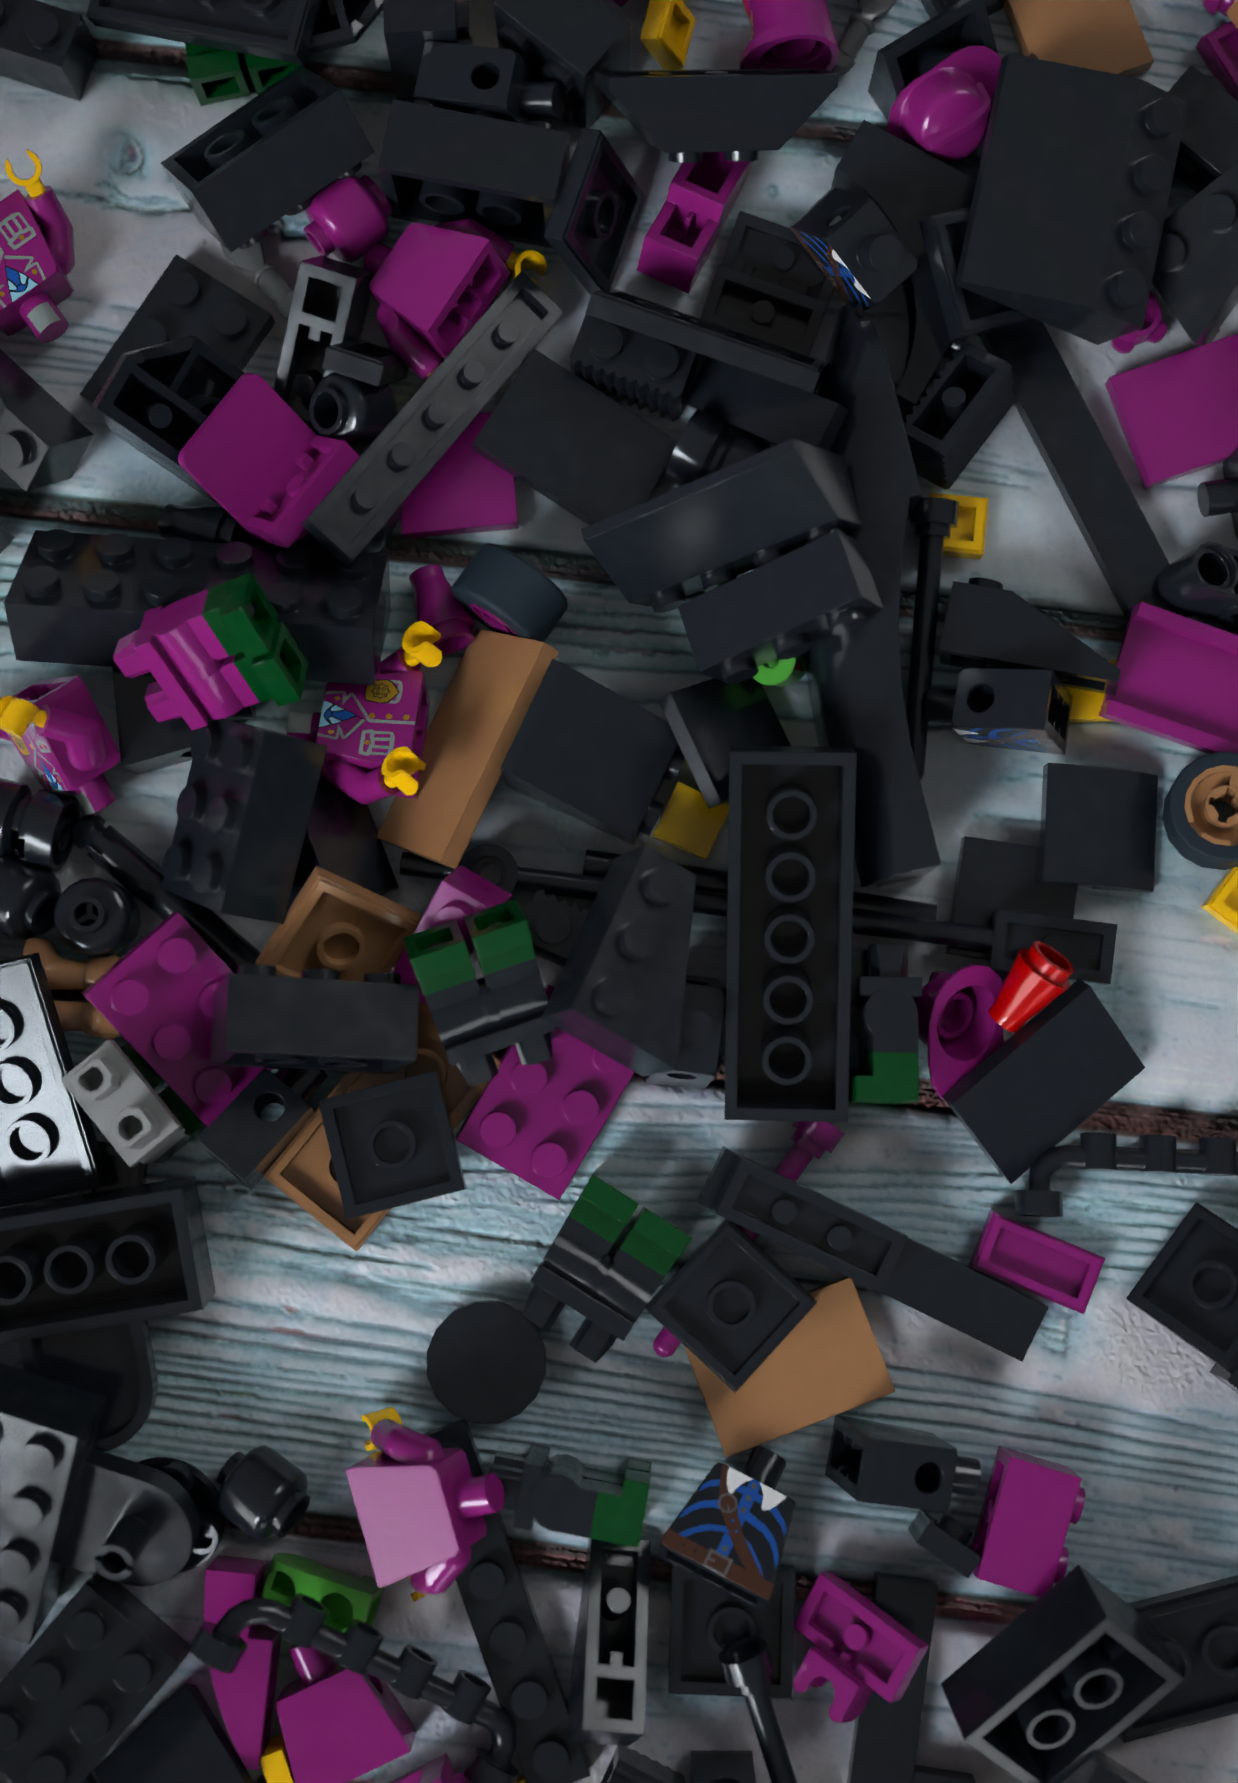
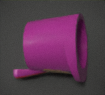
M742 0L750 21V42L740 55L739 69L819 67L831 71L837 64L840 52L827 0Z

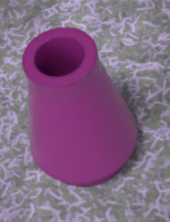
M432 564L412 572L409 576V581L413 589L416 621H424L441 633L440 640L433 643V645L442 651V656L457 653L468 647L474 640L471 630L475 623L466 608L455 599L452 587L447 581L442 567Z

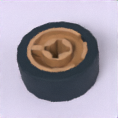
M1220 751L1198 757L1181 770L1164 799L1162 821L1168 840L1182 857L1202 868L1227 870L1238 867V753ZM1217 802L1229 804L1233 810V816L1228 817L1225 822L1219 821V813L1213 804Z

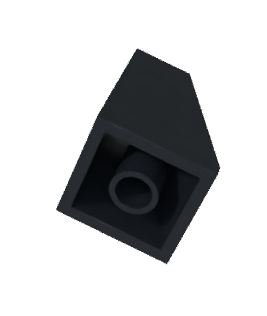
M552 659L500 770L508 788L634 845L640 832L647 836L651 835L664 807L663 803L655 800L664 779L672 783L676 782L686 759L668 721L571 667Z

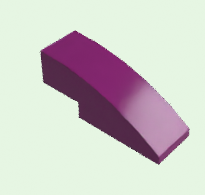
M703 152L702 162L682 163L670 183L667 199L644 237L636 271L689 294L727 221L754 161H729L724 159V152Z
M218 1555L206 1569L204 1622L208 1621L217 1624L229 1608L243 1600L260 1597L264 1583L266 1560ZM261 1624L251 1625L239 1635L246 1642L247 1649L233 1673L221 1672L210 1667L215 1696L228 1734L245 1769L254 1770L259 1769L261 1756L270 1741L282 1638L278 1631Z

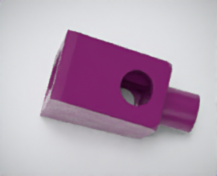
M295 1644L289 1646V1654L300 1678L284 1686L276 1701V1706L295 1783H347L411 1752L417 1731L385 1681L368 1673L358 1674L352 1672L337 1661H334L332 1656L313 1647L307 1649Z

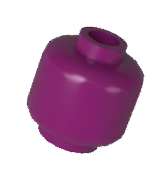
M354 175L345 179L335 180L314 194L312 204L306 208L310 224L304 228V232L320 255L327 257L332 253L338 259L352 263L366 254L368 249L374 244L380 243L387 237L390 228L388 217L392 215V209L384 193L370 177L363 175L358 178Z

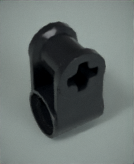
M1207 542L1166 566L1161 571L1158 578V589L1163 601L1170 609L1178 613H1185L1216 622L1225 628L1238 631L1237 550L1227 548L1217 542Z

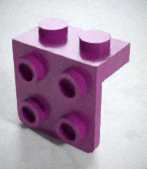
M245 373L180 450L178 462L255 539L288 549L292 543L299 541L309 532L301 523L358 459L359 455L346 441L316 435L260 375Z

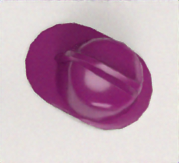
M969 45L952 53L929 71L914 79L900 91L890 108L887 123L888 133L942 162L952 163L967 157L977 149L986 133L988 114L992 108L1002 61L999 54L986 46Z
M972 964L958 969L953 974L944 971L932 972L929 982L922 988V996L915 1000L918 1010V1038L928 1047L930 1080L938 1096L943 1100L942 1096L1004 1044L1003 1027L998 1025L988 1013V1009L995 1002L1003 983L999 974L986 965Z

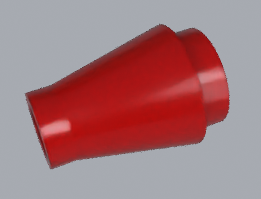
M1034 941L1029 949H1020L995 1002L988 1009L989 1015L1004 1029L1013 1033L1018 1032L1025 1022L1070 987L1068 979L1074 972L1072 964L1056 949L1041 941Z

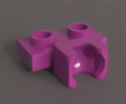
M823 1572L819 1574L794 1622V1628L816 1644V1647L809 1649L793 1680V1687L797 1692L802 1693L810 1687H822L829 1680L835 1691V1697L829 1709V1716L834 1722L847 1723L856 1719L863 1712L873 1691L877 1692L889 1703L901 1700L929 1645L833 1572Z

